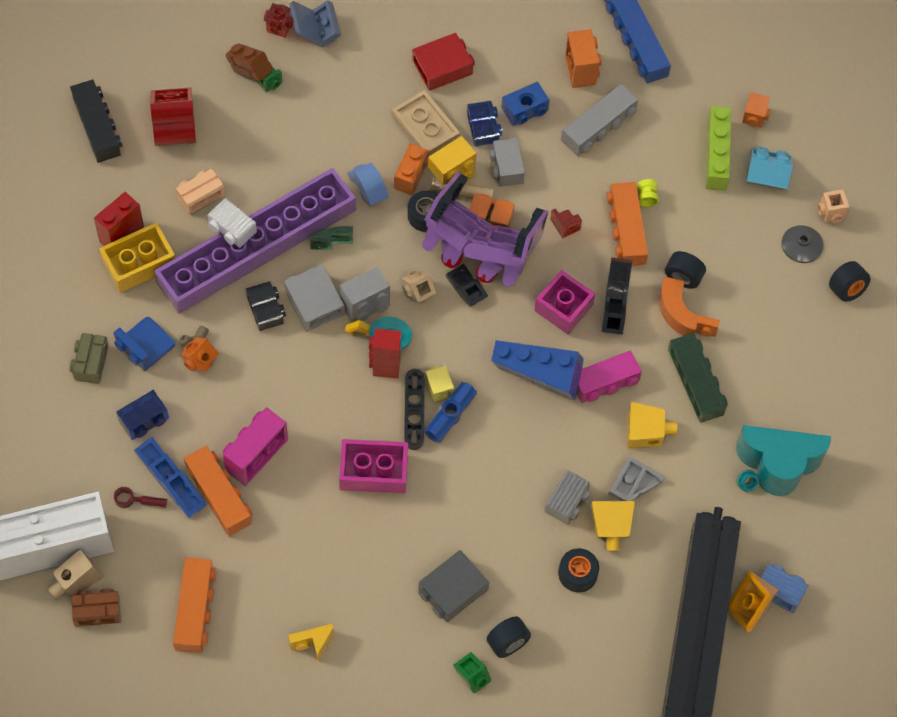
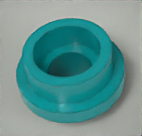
M752 470L743 471L737 479L738 487L746 492L755 490L759 484L758 475Z

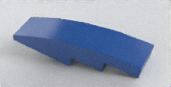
M153 437L134 449V452L188 518L207 505L181 469L177 468Z

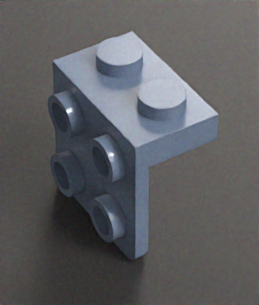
M327 0L314 10L295 1L290 3L295 32L299 37L325 47L341 36L332 2Z

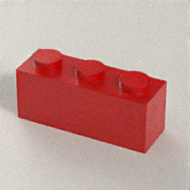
M375 328L374 336H370L369 368H373V376L399 379L401 331Z

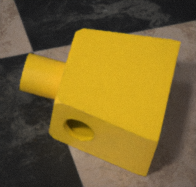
M631 402L628 418L627 448L661 446L665 434L677 435L678 423L665 421L664 409Z
M635 501L591 502L596 537H606V551H620V537L630 536Z

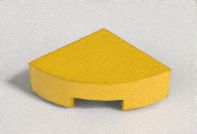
M357 320L347 324L345 332L351 335H355V332L365 333V337L369 336L371 325Z

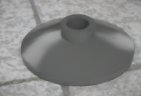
M798 225L791 227L785 232L782 238V249L791 260L799 263H809L821 255L823 240L815 229Z

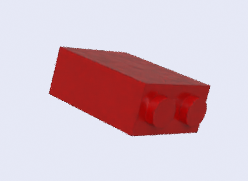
M457 33L412 49V61L429 91L473 74L474 58L471 54L468 55L463 39H459Z
M127 192L121 194L94 217L99 242L103 246L144 228L140 204Z

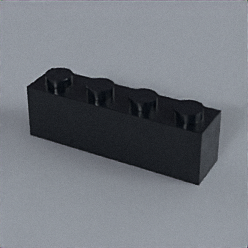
M94 79L70 86L72 98L97 163L121 156L120 147H123L120 136H115L114 134L116 126L113 118L109 119L107 114H110L106 102L102 103L103 93L101 87H96Z

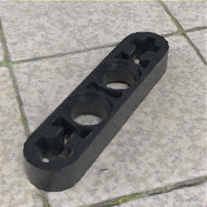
M411 369L405 376L404 442H408V448L411 450H418L424 443L425 377L419 369ZM413 376H417V389L413 388ZM412 395H418L421 398L417 404L411 403L408 399ZM415 414L418 415L421 420L418 423L413 424L409 422V416ZM412 430H416V443H412L411 440Z

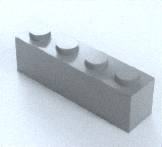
M622 84L564 128L561 141L577 156L583 152H588L598 140L602 141L609 131L617 129L623 120L627 117L631 118L636 113L638 99Z

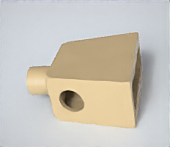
M80 549L53 572L58 581L51 585L48 590L55 599L65 592L71 596L77 595L79 591L86 590L104 576L94 562Z

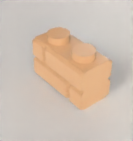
M212 169L200 171L195 178L190 181H182L175 188L178 200L189 215L225 195L224 185Z

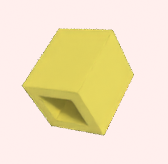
M435 366L425 371V382L433 403L449 399L454 392V386L447 367Z

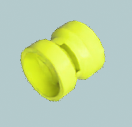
M644 179L637 183V191L640 194L638 196L640 206L652 207L658 204L659 197L656 193L658 185L655 180Z

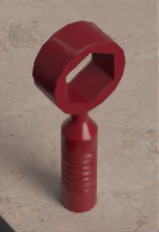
M120 487L114 493V501L120 508H128L134 501L140 502L143 505L167 507V499L150 496L134 497L132 490L128 487ZM121 493H130L131 496L127 502H119L117 497Z

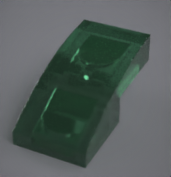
M353 226L329 228L311 235V249L332 250V243L353 244Z

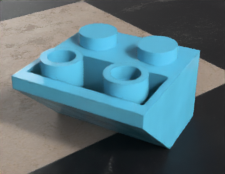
M765 147L752 148L747 182L788 189L793 167L792 156L786 151L779 150L775 153L770 152Z

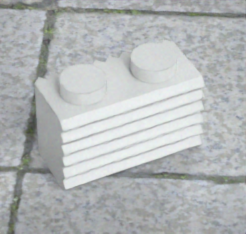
M226 198L207 215L209 227L216 233L218 231L222 233L224 239L230 245L235 244L241 248L257 232L256 222Z

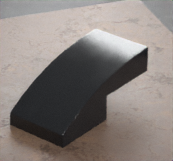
M465 264L446 274L450 284L469 307L488 297L478 279L473 278Z

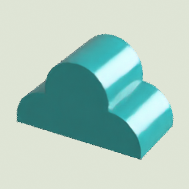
M743 425L737 440L736 449L740 460L745 465L757 469L756 474L759 478V485L764 491L771 495L784 496L797 488L802 475L810 474L820 467L830 446L831 436Z

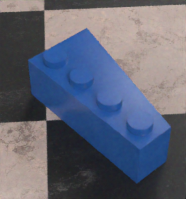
M495 341L491 361L497 368L525 378L537 385H542L554 392L566 395L573 400L576 399L584 358L578 351Z

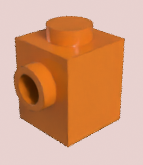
M750 92L742 123L762 128L763 121H768L771 109L767 107L770 97Z

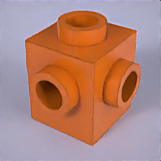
M196 337L184 347V351L180 356L185 361L184 365L187 369L204 372L212 366V362L219 355V352L207 339Z

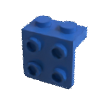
M145 317L127 333L120 327L113 332L115 346L121 352L124 351L131 362L136 366L138 365L143 371L150 368L175 346V341L150 317Z

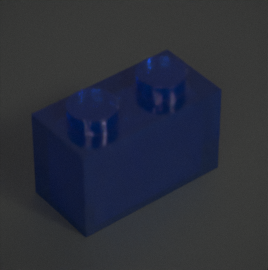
M154 389L116 411L118 421L131 440L145 436L150 429L163 425L169 419L168 410Z

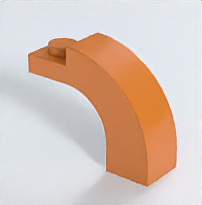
M664 277L659 305L667 324L677 333L690 339L694 338L695 332L706 337H716L720 320L696 315L689 311L682 300L685 281Z

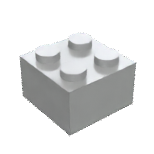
M378 266L340 285V298L351 322L357 320L365 321L370 315L376 312L381 313L390 306V285Z

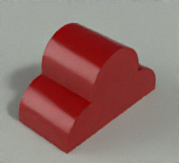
M192 87L151 90L150 109L155 146L196 143Z

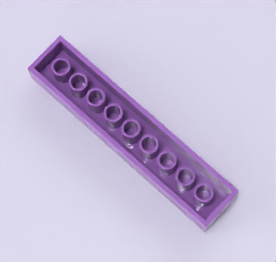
M331 168L250 215L249 218L256 222L257 232L241 248L235 244L230 245L224 239V235L219 233L154 270L156 282L177 312L181 313L356 211V197L334 168Z

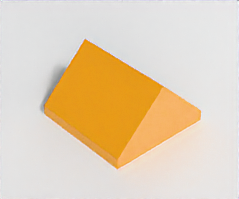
M748 571L730 600L728 611L746 632L750 633L759 623L779 589L753 572Z

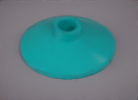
M395 317L379 318L373 322L369 330V337L374 336L375 328L401 331V350L410 344L412 332L408 324Z

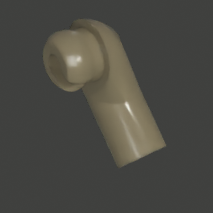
M199 326L194 336L182 335L179 338L181 347L184 349L196 337L206 338L209 329Z

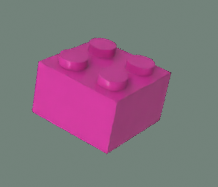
M561 270L536 298L534 311L569 334L594 305L596 293Z

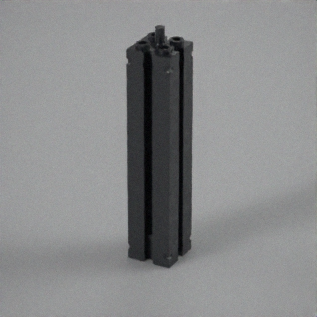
M715 507L713 514L709 512L697 513L691 528L661 717H711L713 713L741 521L736 520L734 517L724 516L722 518L723 508Z

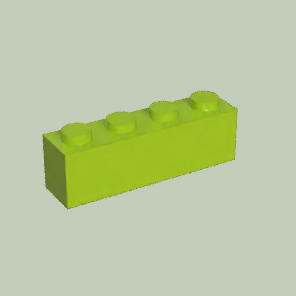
M711 106L707 129L706 189H727L730 175L731 107Z

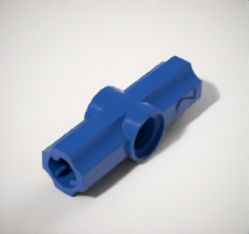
M461 382L450 398L443 402L441 410L425 429V434L429 439L440 443L452 426L459 422L461 414L477 395V391L472 385L467 382ZM453 410L456 413L450 415L447 414L446 411Z

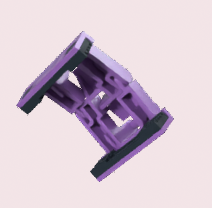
M457 172L437 195L424 219L428 229L422 247L427 251H431L438 241L443 238L441 242L443 252L441 260L445 266L456 268L463 261L464 257L482 260L476 269V277L483 283L493 282L498 272L504 267L502 281L504 285L510 287L514 285L517 276L522 273L527 258L541 239L549 211L536 208L527 228H522L521 230L499 225L492 226L456 201L468 180V177Z

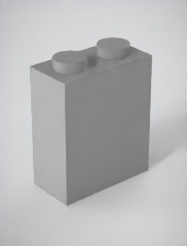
M323 265L311 267L306 272L300 275H292L284 281L285 292L306 332L345 315V306Z

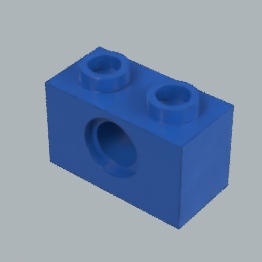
M535 82L503 96L501 108L512 126H515L517 124H524L535 116L544 115L549 109L550 100L539 82Z

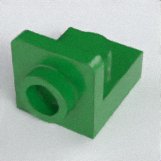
M273 68L265 78L256 81L265 92H268L280 86L282 83V72L279 69L275 70Z
M472 652L453 664L455 671L468 683L473 693H476L491 682L487 667Z

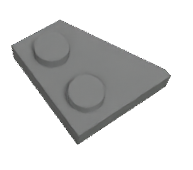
M628 456L608 494L619 501H634L660 484L665 479V476Z

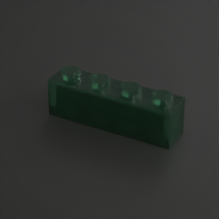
M692 333L670 340L668 351L699 422L702 423L724 416L728 402L725 395H721L719 381L711 372V363L702 352L703 345L700 339L697 340L695 334Z

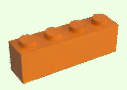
M636 182L611 184L610 192H607L606 197L607 204H611L612 208L609 212L610 222H614L615 226L612 230L613 240H617L618 244L615 249L616 258L632 260V266L644 265L647 262L648 250Z
M206 445L183 458L186 469L228 537L252 524L251 515L253 513L247 503L243 504L240 500L242 496L236 485L232 487L230 484V475L225 468H220L218 464L220 460L214 450L210 452Z
M185 557L173 640L175 651L202 653L203 645L207 646L208 632H205L206 624H210L211 610H208L209 602H213L214 589H211V582L216 580L217 568L213 567L212 559Z

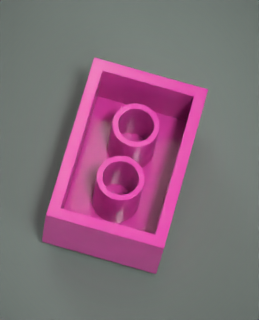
M267 407L262 412H257L252 419V423L248 427L242 428L237 436L238 438L233 443L227 444L223 450L224 466L228 474L246 486L288 441L287 422Z
M342 439L339 476L340 490L406 493L408 442Z

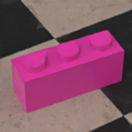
M627 351L583 368L577 390L580 402H593L604 394L611 395L622 387L636 385L640 381L642 371L632 351Z

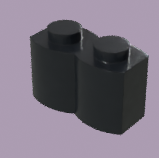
M269 281L246 288L247 299L259 331L284 324L283 317H286V312L283 304H278L277 299L280 297L276 286L272 287Z

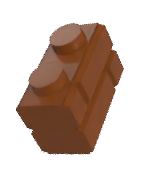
M238 43L233 45L231 50L226 53V58L231 63L234 72L254 78L255 80H262L273 69L264 51Z
M106 588L102 589L100 593H91V591L83 590L79 591L77 595H72V619L75 627L121 623L118 591Z

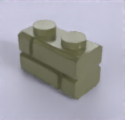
M82 333L80 340H76L74 348L75 353H77L76 359H72L70 363V372L73 373L74 380L100 383L109 347L106 336Z

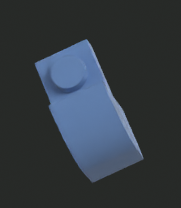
M372 163L358 165L348 172L350 180L358 185L363 200L370 206L389 197L385 184Z

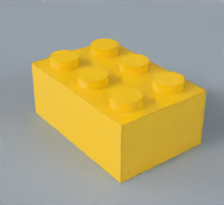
M157 222L99 248L101 260L119 293L154 278V270L175 259V254Z

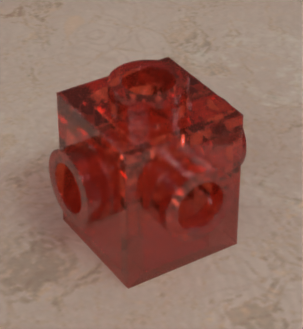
M272 3L270 10H266L264 15L267 32L286 38L289 29L292 28L294 23L291 16V8L282 4Z

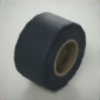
M421 191L415 193L410 198L407 209L408 221L416 230L427 232L428 227L424 219L438 194L431 191Z

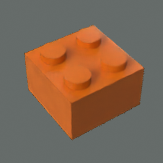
M592 29L571 31L567 34L565 57L572 88L596 85L597 77H600L599 66L602 65L601 54H597L598 41L597 37H593Z

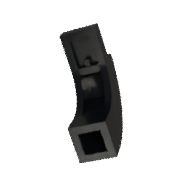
M611 257L602 332L623 335L632 260Z

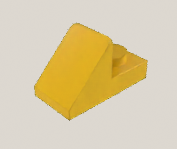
M333 624L289 634L290 649L303 651L308 649L310 645H313L317 661H319L334 636Z

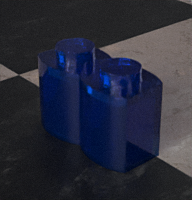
M491 101L467 104V117L474 146L493 144V141L499 140V136H502L501 124L496 122V118H498L497 107H493Z

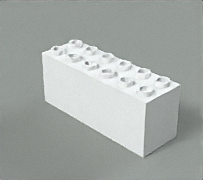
M99 491L0 516V581L60 566L80 549L89 558L114 552Z

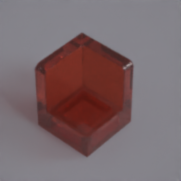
M556 208L551 210L550 220L562 239L581 230L582 219L579 214L573 216L569 210L558 213Z

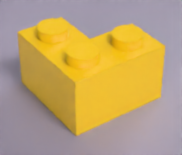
M460 136L429 156L428 168L442 185L450 181L457 172L468 177L467 181H469L475 175L477 153Z

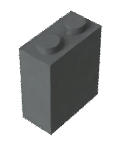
M459 550L419 581L418 594L425 602L429 601L431 603L434 613L440 619L444 618L446 622H449L489 590V581L466 555Z

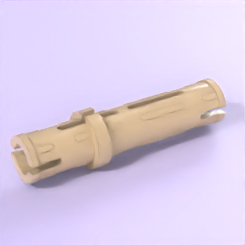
M433 177L431 190L442 191L448 182L442 185L437 178ZM465 184L459 195L473 198L474 194L477 193L486 194L492 198L494 188Z

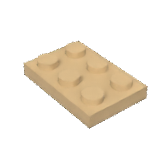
M425 90L391 109V114L417 146L429 150V155L460 137V132Z

